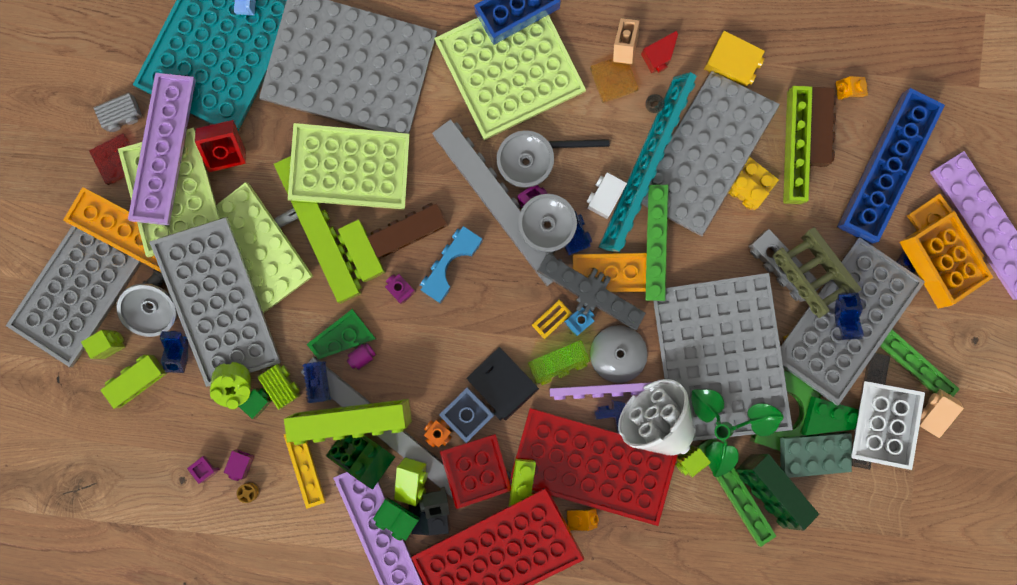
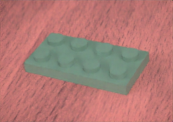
M851 433L780 438V468L789 478L852 472Z

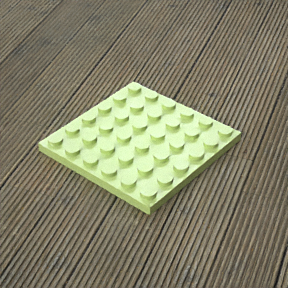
M549 15L495 45L491 42L478 18L434 38L483 140L586 92Z

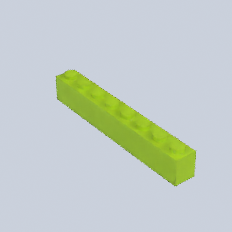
M291 156L274 164L287 194ZM290 200L337 302L341 304L360 295L359 289H362L358 278L354 279L351 273L354 269L349 261L346 262L344 254H346L344 247L337 243L336 237L338 235L333 226L330 227L328 223L330 217L325 209L322 210L320 203Z

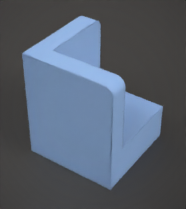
M235 0L234 13L239 15H255L256 0Z

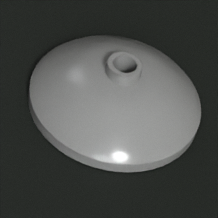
M533 131L515 132L509 135L498 149V169L503 178L512 185L525 188L536 186L542 183L553 169V149L548 140L539 133ZM529 160L530 162L528 165H524L523 161Z
M541 194L533 197L523 206L519 215L518 226L523 240L530 247L541 252H554L562 249L572 240L576 232L577 218L574 209L564 198L554 194ZM549 222L551 227L545 228L544 223Z
M152 284L130 286L123 291L117 301V314L122 324L131 332L141 336L154 337L166 333L173 326L177 317V311L171 296L162 288Z
M621 325L611 326L602 330L594 338L590 348V360L594 370L605 380L615 383L628 382L636 378L643 371L647 362V347L641 335L632 328ZM619 350L623 351L624 354L621 358L617 356Z

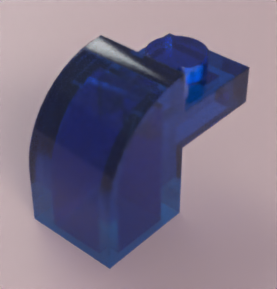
M859 293L838 294L835 303L836 327H839L842 340L862 339L864 335L859 318L863 310Z
M161 331L160 340L164 347L161 364L164 371L184 373L188 361L189 344L187 337H183L182 333L177 331Z
M611 400L612 408L609 409V405L599 406L598 410L594 411V418L597 420L614 417L615 429L619 432L618 422L626 404L621 401Z

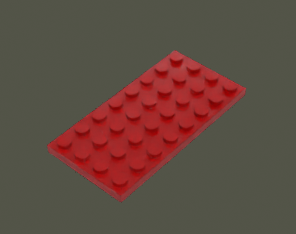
M530 408L515 459L534 460L536 462L532 486L534 491L538 492L547 487L551 496L659 526L678 454L670 456L634 448L627 445L619 433ZM514 465L509 479L510 484H512Z
M546 487L412 555L411 560L425 585H534L583 561L584 556Z

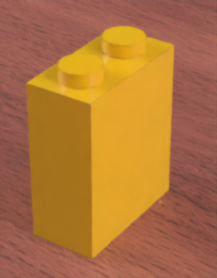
M723 31L704 70L710 73L713 71L746 87L754 82L756 78L754 72L756 68L760 69L765 58L762 56L765 51Z

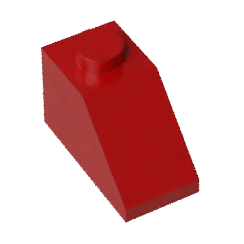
M677 31L642 50L641 56L651 73L656 71L660 73L668 68L667 65L672 58L678 37Z

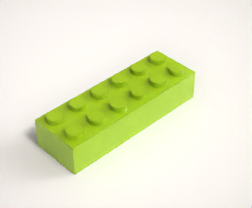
M409 399L296 412L284 418L287 443L294 442V445L304 444L307 440H313L314 443L323 442L325 438L333 437V440H341L347 435H352V438L363 437L365 433L371 432L372 435L384 434V431L391 430L392 433L403 432L412 422Z

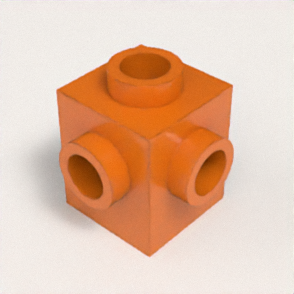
M437 419L435 422L431 420L424 428L427 431L424 434L426 437L425 441L432 447H440L441 444L446 446L452 438L449 435L452 430L443 419L441 421ZM439 430L441 436L435 437L434 431Z

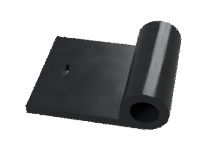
M500 347L466 378L495 409L493 414L500 421L502 419L507 421L539 390L534 382Z

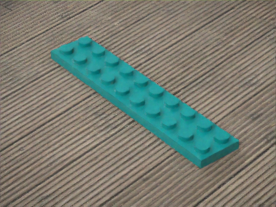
M689 72L673 77L598 248L605 251L620 252L625 246V238L633 228V220L641 209L643 197L649 191L651 179L657 173V165L664 157V149L671 141L672 131L680 121L679 115L687 105L689 93L695 87L694 81L697 77L695 74Z

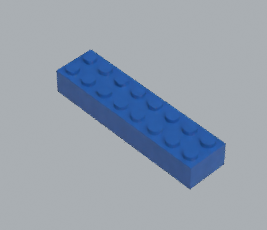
M912 88L901 94L837 228L857 238L860 237L869 244L879 242L942 113L944 104Z

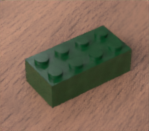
M751 454L736 469L740 474L739 478L751 487L752 494L756 498L761 499L765 504L764 508L777 518L776 522L782 528L804 531L820 515L769 454Z

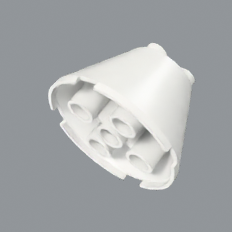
M670 379L654 381L644 386V391L636 397L633 395L621 412L618 431L623 441L634 448L670 456L687 453L694 438L695 428L686 390L680 383Z

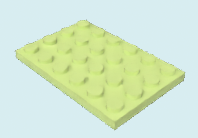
M294 123L288 200L404 210L409 134Z
M194 127L186 131L170 226L137 222L147 257L155 256L150 241L220 219L206 166L195 143ZM142 142L118 148L131 200Z
M245 182L216 205L220 219L227 217L263 314L313 277L249 183Z

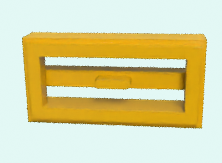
M559 299L531 326L545 339L572 312ZM560 305L562 308L539 328L537 325ZM565 311L567 314L544 334L543 330Z

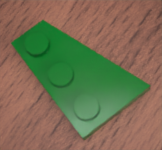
M351 309L306 345L319 360L375 340L376 337L354 309Z
M811 396L801 434L812 435L856 429L859 410L841 404L835 405L833 402Z

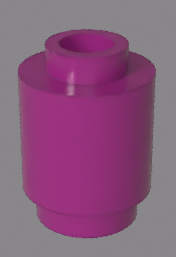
M368 343L365 345L361 344L348 354L349 359H347V362L352 369L357 368L360 370L373 360L376 353Z

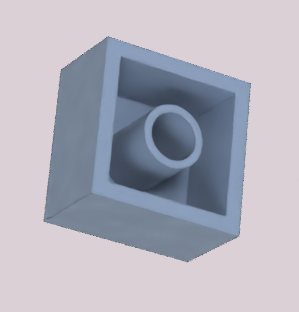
M467 387L439 416L467 443L494 414Z

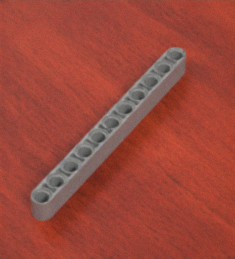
M312 357L301 371L306 378L342 407L371 403L315 357ZM391 430L384 431V434L377 435L403 458L406 457L425 463L428 478L440 488L445 487L446 493L452 497L443 462L405 430L399 433H392Z

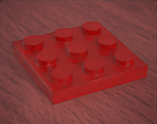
M496 434L440 451L456 509L511 491Z

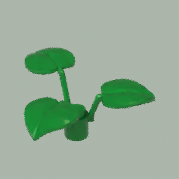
M711 389L692 390L691 401L697 417L707 423L713 421L715 417L717 418V426L714 433L721 442H713L706 449V457L711 462L709 466L714 477L727 474L738 463V449L735 446L728 445L726 440L733 435L734 430L751 424L755 434L769 436L778 429L784 418L782 412L776 407L765 403H758L748 409L750 420L732 426L729 422L721 423L718 413H721L725 407L722 395Z

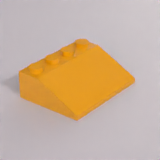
M955 211L930 223L899 242L917 274L925 281L924 286L938 309L956 304L994 278Z

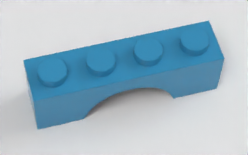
M464 226L461 230L459 228L452 236L454 241L451 245L447 244L441 253L443 257L440 261H435L431 267L433 272L429 277L425 276L420 284L422 286L420 290L440 304L451 289L446 279V270L450 262L459 256H473L483 242L481 237Z

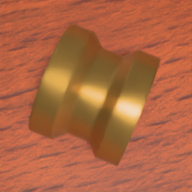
M253 482L241 485L236 493L238 500L242 503L254 501L259 495V487Z

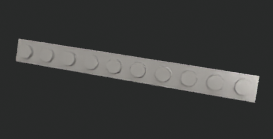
M450 119L432 133L433 137L544 284L549 286L553 281L538 273L537 270L547 254L555 258L554 252L535 250L523 240L518 226L521 212L518 209L520 207L519 203L514 197L511 199L508 196L507 192L509 190L503 182L499 184L496 180L497 174L491 167L489 169L484 164L486 162L485 158L480 152L476 153L474 151L472 141L469 137L465 139L461 134L463 130L457 122L453 123Z

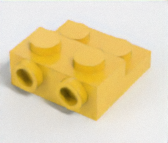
M749 157L729 194L734 198L738 197L742 200V204L746 208L756 210L770 194L769 192L779 179Z

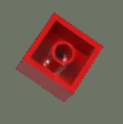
M234 120L196 128L195 143L208 172L246 164V149Z

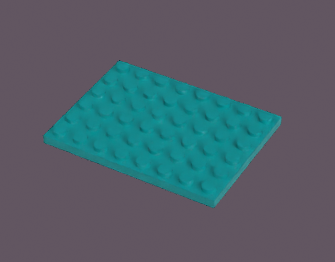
M176 0L133 86L152 94L155 73L194 77L196 81L190 114L211 124L234 120L239 131L264 82L287 0H256L255 15L235 14V0Z

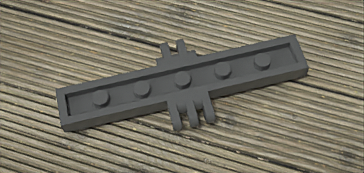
M549 254L545 256L537 272L577 295L576 301L579 303L576 310L580 311L584 305L585 308L582 313L587 315L590 309L593 311L597 307L633 330L638 329L646 313L605 289L611 277L606 276L604 281H601L604 273L600 272L596 278L595 275L598 270L593 268L587 278Z

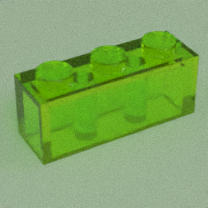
M579 340L528 362L536 384L541 383L542 386L552 382L551 378L558 375L559 378L569 375V370L576 368L578 371L588 367L587 363L590 362L582 340Z

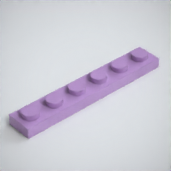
M652 382L549 388L550 397L554 396V400L566 399L565 396L573 395V399L585 398V394H592L593 398L604 397V393H612V397L623 396V392L639 395L644 391L643 387Z

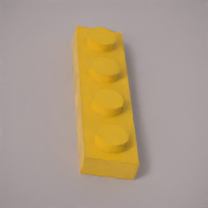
M283 434L306 509L325 503V496L308 441L304 444L294 445V442L287 443L286 434Z

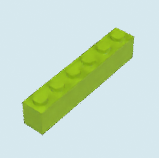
M792 86L787 91L783 204H804L809 201L812 87Z

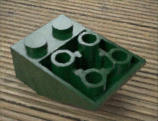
M347 435L344 439L336 440L326 454L327 458L372 490L395 459L394 455L365 435L358 438H352V435Z

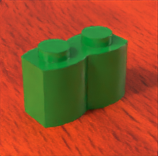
M388 497L384 500L373 518L378 528L390 530L392 532L391 535L399 541L402 539L407 540L420 519L417 515Z

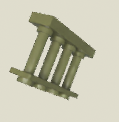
M813 227L801 237L803 240L801 244L788 252L784 248H780L773 255L776 264L785 272L787 279L794 284L799 295L808 303L811 311L818 318H821L830 312L827 307L843 295L848 300L862 289L816 228ZM809 248L815 258L798 268L792 258ZM821 264L827 273L810 284L803 274ZM832 279L839 289L822 300L815 290Z

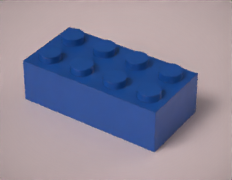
M483 0L475 4L474 7L475 14L491 42L495 45L560 9L561 1Z

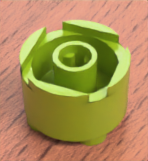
M231 362V364L226 365L223 363L217 366L211 377V399L229 409H236L245 403L250 396L251 390L249 370L237 362Z

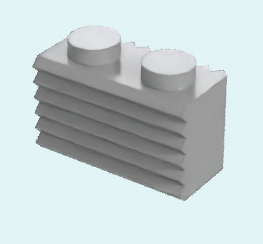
M130 93L93 107L101 127L110 132L120 130L122 125L137 123L138 119L143 117L135 97Z

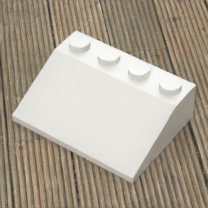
M864 381L851 458L912 470L925 392Z

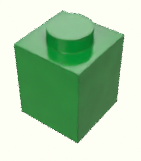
M255 388L250 392L247 401L238 407L251 419H255L272 400L263 388Z

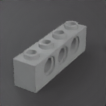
M770 229L765 230L748 246L751 249L750 253L764 263L763 267L777 277L776 280L781 286H786L789 289V294L794 300L805 301L799 295L794 284L787 279L785 272L776 264L775 259L768 257L766 254L767 248H771L774 254L780 248H784L786 252L790 250ZM796 257L792 258L798 268L803 265ZM809 271L803 274L810 284L817 280Z

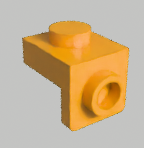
M849 76L835 83L838 100L848 97L868 96L865 77Z
M596 508L568 510V528L573 531H590L597 528L599 517Z

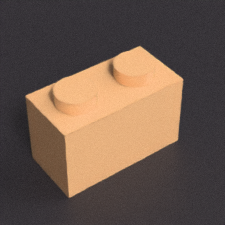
M620 19L614 43L613 62L633 63L639 36V20Z
M941 389L937 393H933L929 398V403L925 408H922L920 427L938 438L943 435L964 409L958 399Z

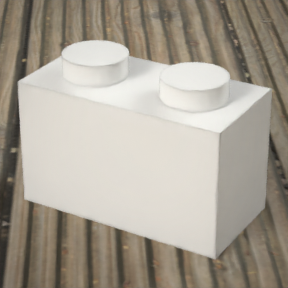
M606 173L605 177L600 176L596 183V186L599 188L596 193L591 192L587 203H589L587 209L608 219L627 183L609 173Z

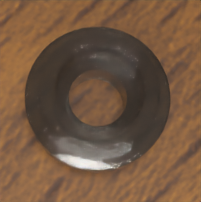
M657 94L650 95L645 103L647 110L651 113L660 112L665 105L662 96ZM655 102H658L657 106H652Z

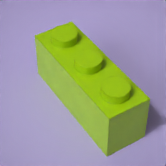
M359 219L338 229L340 235L337 237L341 245H345L348 250L346 256L349 262H354L356 269H354L358 280L362 279L363 282H367L386 273Z
M142 355L136 360L137 363L135 365L124 368L120 372L121 375L116 379L115 377L105 382V387L100 391L113 409L123 407L167 374L154 355Z

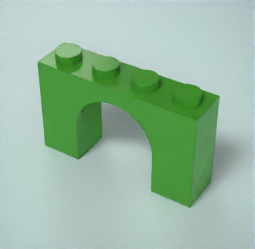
M785 370L787 393L795 398L799 406V416L792 425L793 430L774 432L769 436L752 434L750 439L752 442L780 451L781 437L807 436L801 434L810 398L811 396L822 397L816 390Z

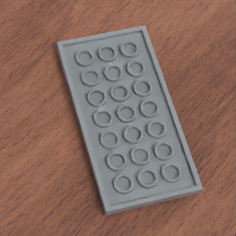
M711 71L671 141L665 148L664 157L656 168L657 173L649 184L669 185L668 219L703 237L780 104ZM648 193L645 197H643V200L641 202V204L646 206L647 208Z
M227 217L150 241L206 387L211 385L212 373L220 364L225 363L226 365L231 364V362H237L244 365L251 373L281 362Z
M72 226L6 326L68 367H73L85 349L81 341L96 333L142 262Z
M860 237L853 244L841 263L862 290L848 300L843 295L827 307L830 312L821 318H818L809 306L780 346L783 368L835 405L841 403L925 283L924 280ZM831 279L823 286L818 295L823 300L839 288Z

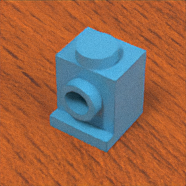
M582 307L580 311L577 310L564 321L575 336H578L594 322L593 317L595 315L591 310H589L587 315H584L582 313L584 308ZM578 317H584L585 321L583 324L578 322Z

